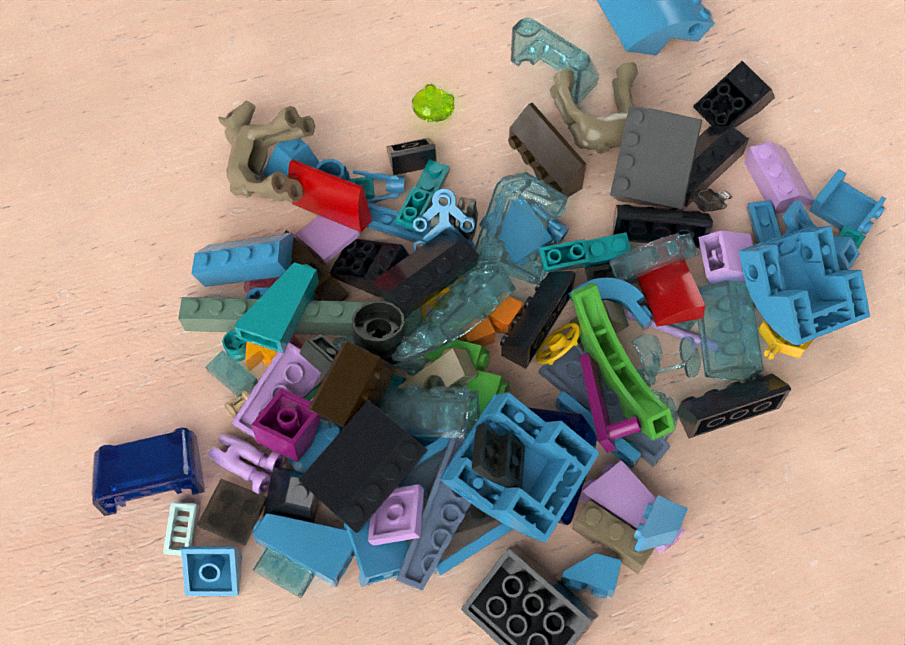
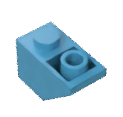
M658 495L654 505L648 503L642 516L647 519L645 525L639 523L634 534V538L638 539L634 550L640 552L673 543L688 508Z
M595 553L563 571L561 583L565 584L569 590L581 591V589L591 591V594L598 598L606 599L607 596L612 597L615 592L622 560Z

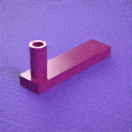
M586 353L579 356L596 435L598 443L606 452L616 450L615 439L642 431V427L637 416L610 424L597 364L590 354Z

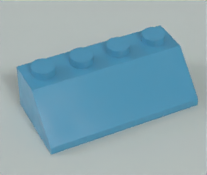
M290 232L207 245L194 253L191 274L205 287L281 277L291 266L294 234Z

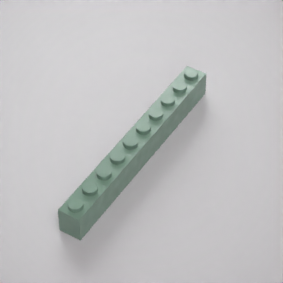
M182 297L178 319L185 331L229 332L235 330L236 322L258 299ZM310 300L293 334L353 336L352 317L359 307L369 302ZM421 307L404 318L405 337L421 338Z

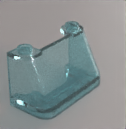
M523 18L512 27L511 62L518 67L524 61H530V64L534 66L541 59L559 72L567 69L572 70L575 82L571 93L577 105L598 84L600 73L591 57L585 51L532 18Z
M528 172L502 177L494 188L474 248L479 254L477 264L531 284H540L545 272L542 262L537 261L538 249L542 246L549 221L557 219L564 214L568 197Z

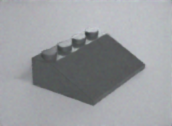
M629 106L610 196L622 202L683 210L702 119L652 108Z

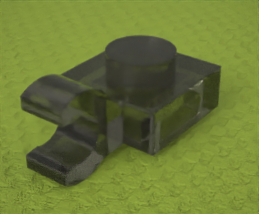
M712 189L697 190L691 196V199L703 212L725 209L728 205L724 201L732 198V195L727 190L715 193Z

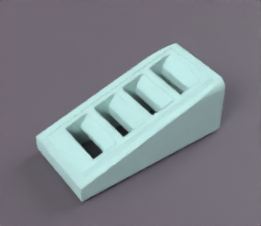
M171 501L163 554L181 556V548L171 547L172 542L185 543V546L193 545L200 505ZM179 511L190 512L189 517L178 516ZM177 521L188 522V527L176 526ZM175 531L187 532L186 538L175 537Z

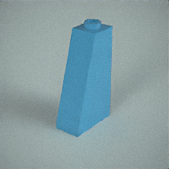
M266 513L263 520L259 519L253 528L254 534L252 536L256 543L337 587L355 556L347 530Z

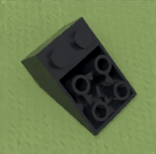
M741 61L692 107L711 126H733L736 128L758 114L775 99L772 89L750 67Z
M355 239L342 250L329 273L339 281L374 296L381 297L371 285V282L409 256V253L402 244Z

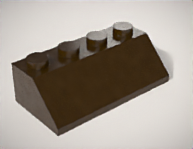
M529 103L509 128L508 142L512 149L520 153L524 163L532 167L536 177L539 180H543L549 192L561 202L582 189L586 163L534 103Z

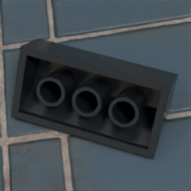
M710 126L699 136L684 204L685 207H688L744 154L749 140L748 137L733 126Z
M628 204L616 205L612 235L627 233L629 242L647 244L675 237L679 247L700 248L698 237L710 234L713 220L709 213H701L699 211L657 209L650 206L635 207Z
M445 229L371 282V285L386 302L399 307L404 314V318H406L474 268L479 254L464 237Z
M548 272L545 279L541 278L535 287L536 293L533 297L529 296L527 298L522 315L518 314L512 323L513 329L509 334L505 333L501 339L502 357L527 369L570 300L568 293L573 290L575 272Z
M772 373L765 376L758 374L747 382L740 383V381L728 385L726 389L719 391L718 389H712L706 392L704 396L698 398L691 396L684 399L680 403L677 415L688 439L777 410L781 407L792 389L789 384Z

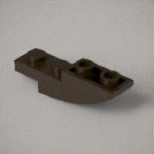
M294 237L291 265L293 263L307 264L317 270L319 283L314 292L322 301H343L349 296L348 292Z

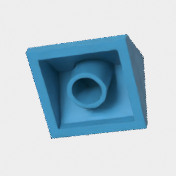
M182 546L181 557L185 596H238L242 556L235 546Z

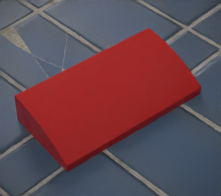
M293 159L289 162L288 178L298 180L303 187L302 199L292 202L293 205L358 232H362L372 222L362 186Z
M675 237L652 243L632 253L630 258L634 261L637 280L656 327L704 317L705 303Z

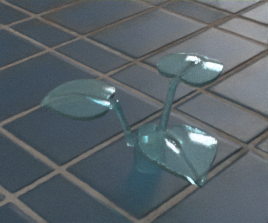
M646 334L631 341L638 352L643 369L636 370L649 388L655 384L656 375L659 373L685 368L687 377L691 378L697 376L700 371V354L695 340L691 336L684 337L680 342L679 353L682 363L660 369L662 347L655 335ZM652 390L670 408L674 427L676 428L678 414L673 399L666 398V395L662 392ZM674 430L661 437L667 441Z

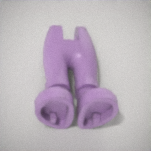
M222 433L218 440L228 447V450L224 453L212 447L208 455L224 469L242 477L248 482H252V490L259 495L264 494L269 489L273 466L283 467L285 456L276 451L267 456L266 453L259 451L248 442ZM241 459L252 462L254 465L265 469L268 473L257 471L256 468L249 466L241 461Z

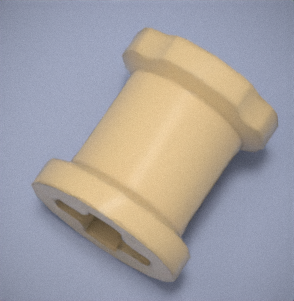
M245 390L233 402L224 404L233 419L249 397Z

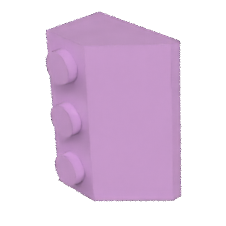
M769 141L749 148L744 164L765 201L771 200L775 215L785 213L793 201H801L803 206L813 204V196L784 147Z

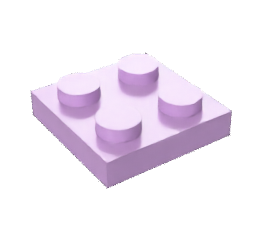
M417 484L395 489L371 517L368 542L372 545L420 538L424 488L421 485Z

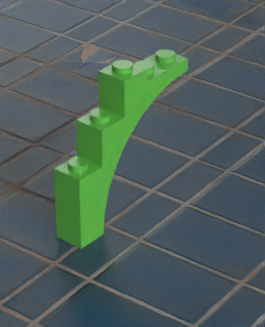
M592 282L572 291L571 296L582 330L580 338L584 352L589 353L593 360L598 363L603 383L618 395L623 416L627 419L637 416L642 432L651 440H655L675 430L670 408L648 387L619 342L607 316L597 285Z
M429 333L422 355L429 361L437 360L442 356L441 353L449 348L454 347L455 349L467 351L478 377L467 383L466 386L475 398L481 414L494 394L509 393L510 381L502 376L484 372L490 362L489 350L481 345Z

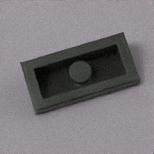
M319 334L305 340L300 355L326 376L339 348L323 334Z

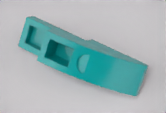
M428 160L416 186H412L395 220L396 224L414 229V220L418 216H422L433 205L432 198L434 193L442 189L450 172L449 165ZM422 220L417 221L419 227L424 223Z
M627 233L586 241L581 239L538 249L544 272L597 266L632 255Z

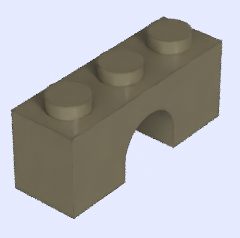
M454 347L446 349L441 353L442 356L426 363L423 366L424 369L420 372L413 373L405 378V382L399 385L398 388L409 413H424L441 402L437 391L438 382L441 378L446 388H461L478 377L466 350L455 349Z
M591 500L587 502L575 519L574 531L593 544L599 541L607 545L616 553V559L622 560V564L639 574L655 549L651 548L640 552L634 550L638 539L634 538L636 531Z

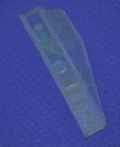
M475 266L465 273L461 280L452 283L449 286L450 290L441 297L406 340L397 347V350L391 356L393 361H409L429 354L466 334L488 317L516 290L503 266Z

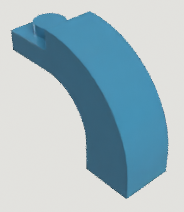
M793 201L782 216L787 226L784 235L808 226L817 227L811 221L801 201ZM833 236L839 269L849 270L860 253L851 237Z
M597 278L587 281L572 290L575 291L593 282L598 287L602 301L608 300L621 304L631 313L644 331L652 325L650 319L652 317L651 312L645 305L640 307V304L645 301L644 295L630 283L615 278ZM570 292V293H568V294H569V296H570V299L573 301L572 296H571V292Z

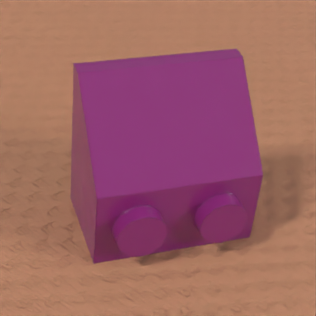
M281 388L251 425L256 442L299 462L313 444L321 416L308 409L311 401Z

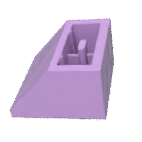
M720 230L698 237L706 277L714 290L745 281L738 250L754 245L751 234Z

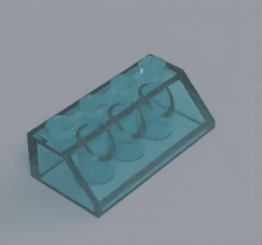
M727 280L698 287L705 303L704 317L697 319L705 377L747 382L753 376L763 372L764 368L754 304L746 282Z
M388 385L377 408L411 436L465 438L480 417L479 391H472L467 387L445 390V387L442 386L421 389V386L398 388L396 385Z

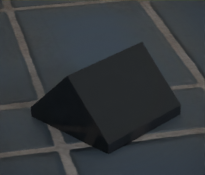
M430 138L386 146L393 175L423 170L428 160L436 161V147Z

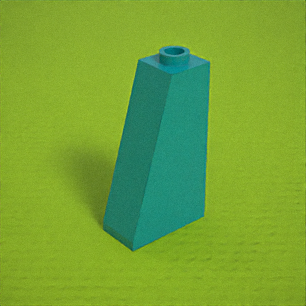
M293 263L236 322L234 327L238 339L284 353L319 283L317 270L307 264Z

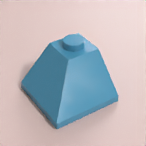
M299 138L277 144L263 174L268 177L274 172L279 171L288 177L289 162L292 159L316 168L320 162L309 146Z

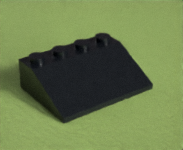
M368 400L298 481L354 532L359 533L424 457L428 449Z
M518 545L507 548L461 608L469 618L499 645H576L599 616Z

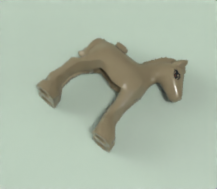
M634 62L623 63L617 68V78L613 79L612 86L618 112L601 118L593 117L581 111L575 104L571 93L575 82L572 70H561L554 75L555 85L550 88V94L554 99L555 106L561 112L565 124L569 125L568 129L571 131L578 148L596 150L598 154L608 152L609 148L621 146L629 106L635 107L631 88L638 74L637 64Z
M249 101L243 102L240 106L229 112L226 117H218L220 123L225 127V138L232 145L226 172L230 182V191L235 196L244 195L250 197L253 192H256L261 198H271L277 201L297 202L302 199L303 187L298 180L289 179L279 171L274 172L265 180L262 179V174L267 161L268 148L279 142L293 141L301 137L312 136L315 130L313 118L310 116L300 117L295 107L288 106L283 108L271 123L266 125H250L256 106Z

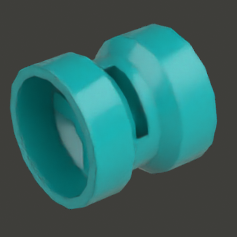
M236 330L227 332L223 337L222 343L229 359L235 362L245 360L247 341L238 339Z

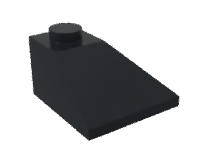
M273 466L263 514L264 517L268 513L314 523L319 499L298 481L304 474L303 472Z

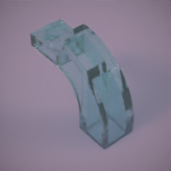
M678 233L634 248L611 260L610 265L615 278L626 282L637 279L659 267L692 259L699 254L691 234L679 235Z

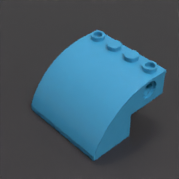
M597 0L627 52L656 56L671 38L699 42L715 24L711 18V12L704 7L701 2L702 0Z
M808 226L738 250L745 282L758 311L776 333L793 345L803 344L870 317L862 270L839 269L831 226Z
M510 393L494 394L439 480L496 520L529 537L547 542L600 452L562 421L545 422ZM485 422L500 436L510 433L525 446L522 489L500 486L471 469L477 425Z

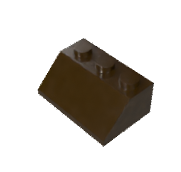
M344 340L308 409L344 428L368 400L376 407L378 406L397 368L382 358Z

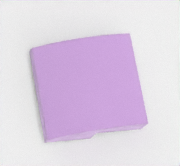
M319 215L294 236L302 245L311 250L313 256L327 263L357 239L360 234L354 229Z

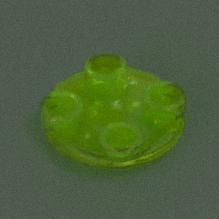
M427 84L424 86V89L420 90L413 97L412 109L415 115L422 120L428 122L443 121L454 110V96L448 94L445 90L436 88L433 84Z

